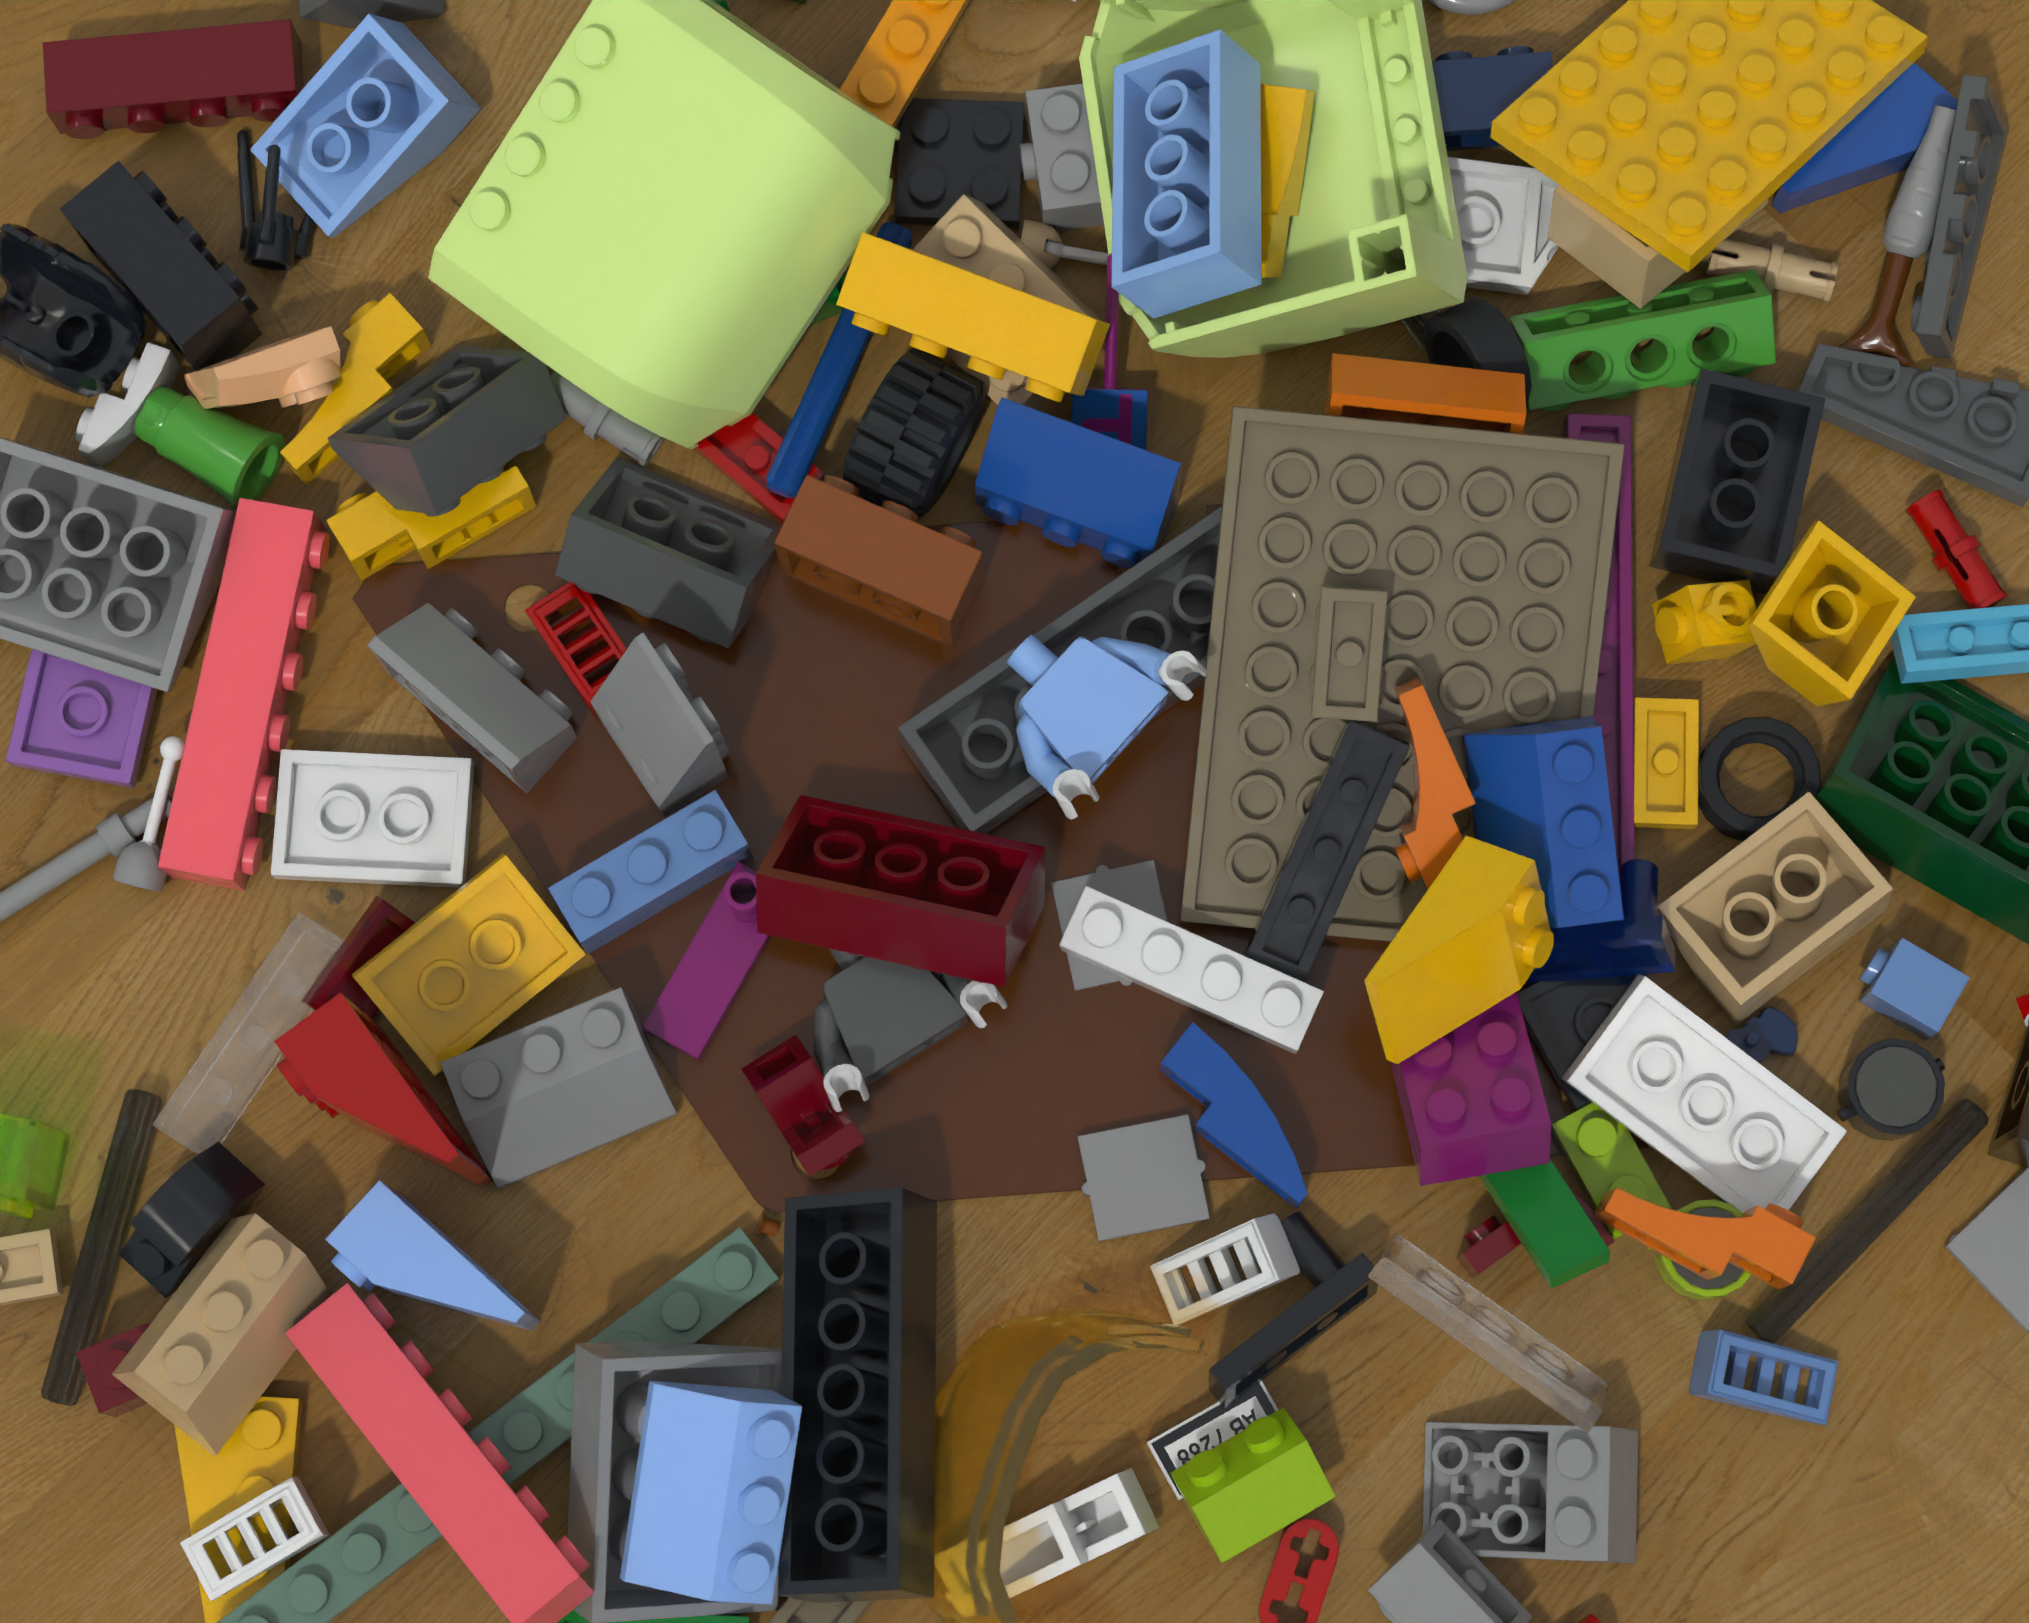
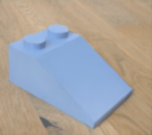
M368 14L250 150L267 168L269 147L274 144L280 147L279 183L328 237L334 238L438 157L481 110V107L402 22Z
M380 1180L325 1239L338 1251L331 1262L357 1286H363L369 1292L377 1285L398 1295L530 1331L540 1322L538 1318L402 1194Z

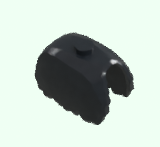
M10 223L3 224L0 228V277L7 285V292L0 299V358L49 384L87 398L107 393L113 386V382L128 367L137 345L145 335L144 330L146 326L143 309L136 303L133 297L92 263L84 261L49 239L39 237L26 227Z

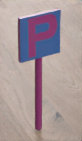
M1111 253L1107 257L1106 323H1109L1110 326L1105 337L1104 387H1087L1084 396L1072 394V423L1146 450L1148 388H1116L1119 292L1112 288Z

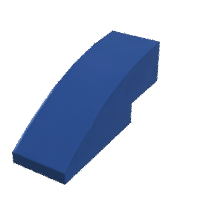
M1192 1022L1161 1061L1159 1071L1208 1108L1197 1121L1194 1130L1288 1204L1297 1209L1308 1192L1295 1155L1277 1118L1253 1082L1228 1053Z

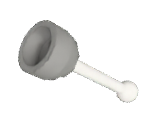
M167 737L160 745V753L164 759L143 840L131 843L122 850L116 862L113 880L148 890L163 891L167 873L158 868L161 849L158 848L155 841L176 761L182 759L185 743L179 737Z

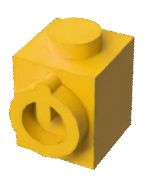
M1749 580L1687 585L1652 604L1655 616V631L1662 645L1666 665L1727 659L1756 645L1747 626L1757 610Z

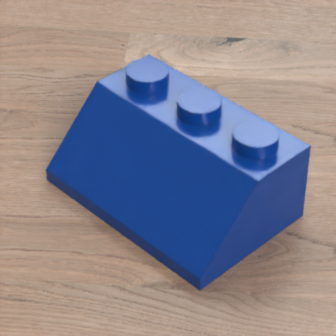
M1001 397L975 482L976 504L984 507L983 512L988 517L1000 523L1015 526L1019 520L1041 528L1042 535L1052 542L1066 547H1076L1078 542L1101 550V557L1111 564L1130 569L1160 549L1179 502L1182 463Z
M1592 716L1463 733L1469 789L1476 803L1471 805L1475 839L1535 860L1541 890L1545 895V907L1550 928H1564L1624 920L1601 725Z

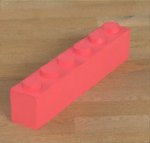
M239 498L158 862V868L167 873L171 878L245 891L248 875L255 876L260 868L263 855V839L257 837L262 813L269 814L271 812L277 789L276 777L270 776L275 751L281 752V749H285L290 731V716L283 714L288 690L296 691L298 689L303 672V654L297 653L302 629L310 630L316 612L317 596L316 593L310 592L315 569L322 570L324 568L329 553L330 535L328 532H323L324 525L312 510Z
M348 1283L285 1332V1334L511 1623H558L594 1593L580 1575L590 1567L589 1563L566 1535L555 1543L541 1526L542 1523L551 1517L526 1485L515 1493L502 1475L511 1468V1465L487 1436L476 1444L463 1427L473 1417L449 1388L439 1396L425 1379L435 1371L411 1340L400 1348L392 1338L388 1330L397 1322L375 1294L371 1293L362 1300Z

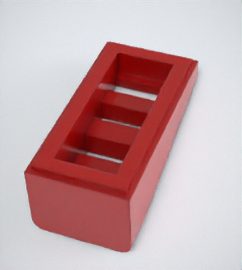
M568 582L525 609V612L594 716L596 712L590 701L610 673L589 685L585 676L615 657L619 661L627 648L591 595L578 588L576 584ZM577 598L583 608L551 628L545 618ZM588 619H591L595 627L564 647L559 638ZM603 638L608 646L577 666L572 657Z

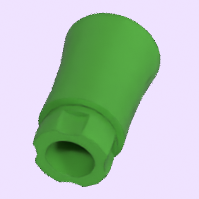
M160 386L146 398L142 410L136 417L135 435L156 448L160 456L183 468L210 487L236 511L239 498L256 501L262 498L274 481L283 461L280 451L285 447V439L281 434L247 423L217 408L204 409L194 395L186 396L171 388Z

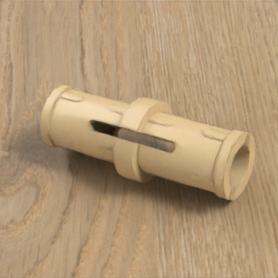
M1729 239L1723 240L1709 253L1711 259L1708 260L1706 267L1707 275L1714 274L1719 276L1755 270L1771 294L1774 292V289L1818 298L1824 302H1829L1835 285V281L1832 280L1833 277L1837 276L1838 263L1836 262L1829 263L1784 252L1783 245L1771 243L1768 249Z

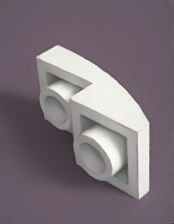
M147 342L141 359L137 357L132 358L126 369L122 383V392L126 393L125 399L103 393L99 395L94 408L88 406L84 410L77 426L76 441L80 443L79 452L89 464L102 468L116 458L137 438L134 430L135 421L143 408L146 398L160 386L171 388L181 367L171 350Z

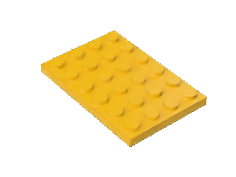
M1628 0L1492 121L1490 138L1671 262L1689 272L1925 52L1928 36L1872 0Z

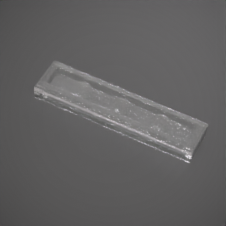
M299 911L152 1125L197 1155L218 1141L222 1144L283 1055L274 1041L308 1017L314 1010L302 1002V999L344 940Z

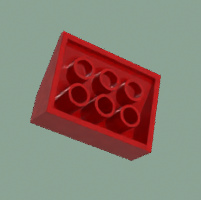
M342 993L336 995L274 1041L285 1056L283 1060L276 1064L282 1075L300 1097L304 1095L311 1104L315 1103L322 1112L326 1110L333 1119L341 1114L354 1124L481 1188L486 1187L493 1181L383 1029Z

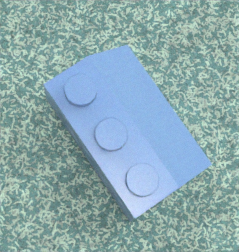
M649 1381L620 1579L624 1582L708 1601L773 1604L802 1406L768 1389Z

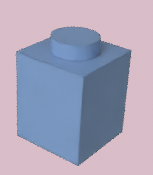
M1901 938L1890 946L1888 951L1878 946L1868 960L1859 977V980L1868 984L1859 1002L1926 1041L1940 1031L1970 977L1906 939Z

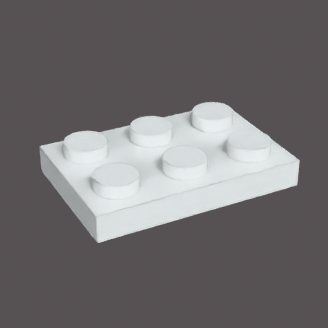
M281 749L271 876L275 879L462 887L466 883L474 761L471 758Z

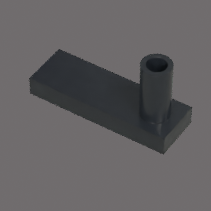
M1301 1211L1293 1213L1282 1221L1281 1224L1300 1271L1315 1289L1209 1369V1391L1224 1409L1377 1293L1379 1271L1362 1252L1346 1264Z

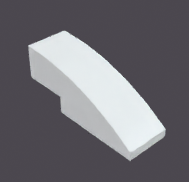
M1130 1468L942 1556L940 1559L967 1618H970L1160 1527L1133 1469Z

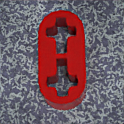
M1304 1519L1294 1522L1285 1529L1279 1540L1259 1601L1258 1617L1260 1623H1278V1616L1269 1612L1270 1604L1273 1600L1284 1601L1292 1582L1303 1585L1297 1601V1607L1307 1611L1306 1619L1303 1623H1317L1339 1554L1337 1536L1330 1526L1320 1520ZM1309 1529L1315 1530L1320 1533L1318 1544L1327 1548V1555L1324 1560L1313 1559L1311 1561L1305 1578L1296 1576L1294 1573L1299 1561V1553L1290 1549L1293 1537L1305 1538Z

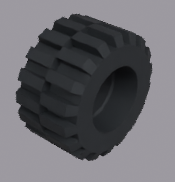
M912 348L892 366L867 406L845 458L843 480L857 487L860 490L859 496L880 507L883 501L900 504L917 514L919 520L939 500L970 445L985 405V382L930 353Z

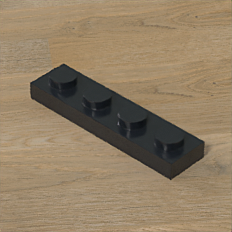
M1347 720L1244 952L1245 957L1300 981H1306L1410 748L1408 742L1359 721Z

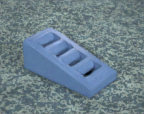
M1721 1329L1703 1331L1698 1339L1689 1394L1812 1424L1827 1425L1838 1361ZM1729 1352H1731V1353H1730V1357H1729L1728 1367H1727V1361H1728ZM1749 1356L1757 1358L1750 1391L1743 1389ZM1776 1362L1783 1364L1777 1398L1770 1396ZM1801 1368L1810 1370L1803 1405L1794 1403Z

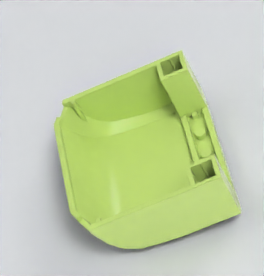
M592 0L435 246L428 279L602 404L663 438L688 449H694L699 446L698 442L726 425L732 426L751 415L851 263L862 232L870 234L891 199L893 179L889 178L894 142L899 140L900 131L713 0Z
M1100 0L1101 3L1092 36L1085 35L1079 61L1108 254L1112 253L1113 92L1115 66L1221 29L1260 63L1261 84L1315 91L1298 216H1290L1282 277L1262 278V285L1154 319L1119 293V303L1125 312L1136 320L1150 340L1148 344L1153 350L1190 357L1215 358L1263 354L1354 333L1464 302L1468 277L1422 0Z

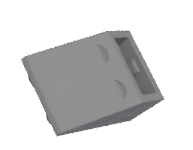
M641 633L634 638L590 702L602 724L663 817L666 818L728 778L722 759L730 755V752L724 744L726 741L719 731L721 729L702 698L699 696L694 699L689 691L691 688L684 678L686 675L668 646L663 643L654 649L645 634Z
M1426 1422L1423 1534L1441 1519L1476 1557L1636 1564L1638 1431L1611 1426Z

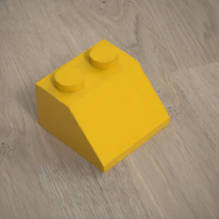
M1818 520L1812 523L1747 626L1768 669L1818 707L1852 699L1916 596Z

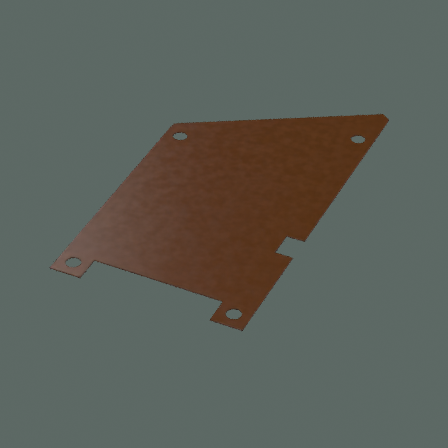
M1222 504L1206 505L1207 516L1220 508ZM1020 520L1015 526L998 521L925 526L936 532H940L942 526L957 529L972 537L977 542L975 549L983 552L985 582L954 649L783 574L778 557L750 619L729 649L716 643L701 641L690 632L662 620L644 617L633 608L600 594H589L626 648L641 633L645 634L654 649L663 643L668 646L686 675L684 678L691 688L689 691L694 699L699 696L702 698L721 728L719 731L726 741L724 744L729 750L730 755L722 759L728 778L671 815L716 790L747 841L753 855L751 859L742 864L757 871L800 795L959 828L899 743L898 727L1021 644L1031 634L1034 635L1123 573H1117V566L1101 557V550L1079 542L1076 547L1059 545L1044 537L1041 533V528ZM560 553L442 561L430 569L424 563L388 565L367 577L352 598L376 635L427 603L431 604L442 615L452 608L479 632L473 639L478 646L490 656L497 648L502 650L526 672L520 682L537 696L544 689H547L573 712V715L567 722L571 724L578 738L528 793H525L424 706L459 758H471L474 761L475 783L547 890L555 883L666 819L597 714L593 716L539 632H519L511 627L506 620L505 603L509 595L522 586L534 585L543 588L550 594L569 582L555 576ZM577 598L554 612L549 622L551 628L583 608ZM588 619L560 637L559 640L565 647L595 626L591 619ZM602 638L572 657V659L578 666L608 645ZM615 657L585 676L589 685L610 673L618 663V660ZM1204 684L1192 692L1194 695L1190 700H1180L1152 719L1093 783L1100 797L1097 802L1087 794H1081L1073 798L1071 803L1078 817L1075 819L1067 818L1056 797L1046 792L987 833L988 835L1046 847L1044 908L1006 987L995 985L1008 1004L1007 1008L1003 1010L997 1002L985 1004L979 1011V1014L987 1024L984 1028H978L967 1014L968 1024L868 1085L869 1099L867 1101H863L860 1092L857 1090L844 1092L838 1101L855 1124L865 1142L853 1149L851 1155L831 1175L821 1179H812L802 1175L795 1168L792 1161V1149L741 1070L744 1066L796 1034L821 1072L814 1055V1009L826 997L822 984L842 971L828 948L772 936L700 1062L645 1032L649 1043L750 1194L760 1206L772 1212L784 1213L785 1198L905 1188L934 1201L1082 1190V1185L1086 1183L1078 1136L1187 1114L1190 1120L1197 1159L1205 1163V1170L1201 1173L1202 1181L1255 1178L1194 1130L1197 1121L1208 1108L1159 1071L1161 1061L1192 1022L1222 1047L1253 1082L1277 1118L1295 1155L1301 1174L1416 1166L1391 1062L1386 1060L1364 982L1391 941L1325 936L1304 982L1324 992L1296 1054L1134 982L1129 986H1124L1118 981L1076 991L1074 989L1067 953L1062 951L1059 946L1063 934L1051 883L1096 873V869L1100 865H1105L1110 870L1154 860L1167 921L1245 956L1244 952L1255 928L1180 921ZM733 869L590 953L613 989L621 987L631 997L642 1026ZM1534 970L1517 993L1535 984ZM1527 1030L1551 1124L1569 1114L1562 1105L1561 1088ZM1629 1130L1639 1149L1648 1148L1646 1142ZM1551 1131L1550 1155H1564Z

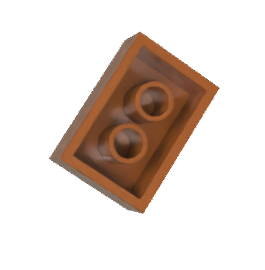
M806 475L774 542L782 573L954 649L985 582L983 552L975 549L977 542L969 535L951 527L942 526L940 532H936L916 523L918 520L917 514L900 504L883 501L880 507L858 497L860 490L838 477L826 475L824 480L820 481Z

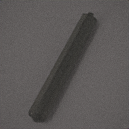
M128 1089L125 1092L41 1389V1396L47 1401L73 1406L79 1400L85 1375L76 1352L95 1343L162 1104L161 1098L154 1093L139 1089Z
M1968 1098L1959 1101L1805 1259L1793 1284L1779 1290L1776 1289L1748 1318L1747 1325L1751 1331L1762 1341L1769 1343L1777 1342L1984 1129L1989 1121L1985 1112Z

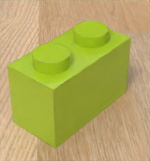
M1284 1407L1269 1416L1253 1421L1245 1430L1210 1450L1196 1454L1188 1463L1170 1473L1198 1527L1221 1563L1226 1562L1336 1497L1308 1441Z

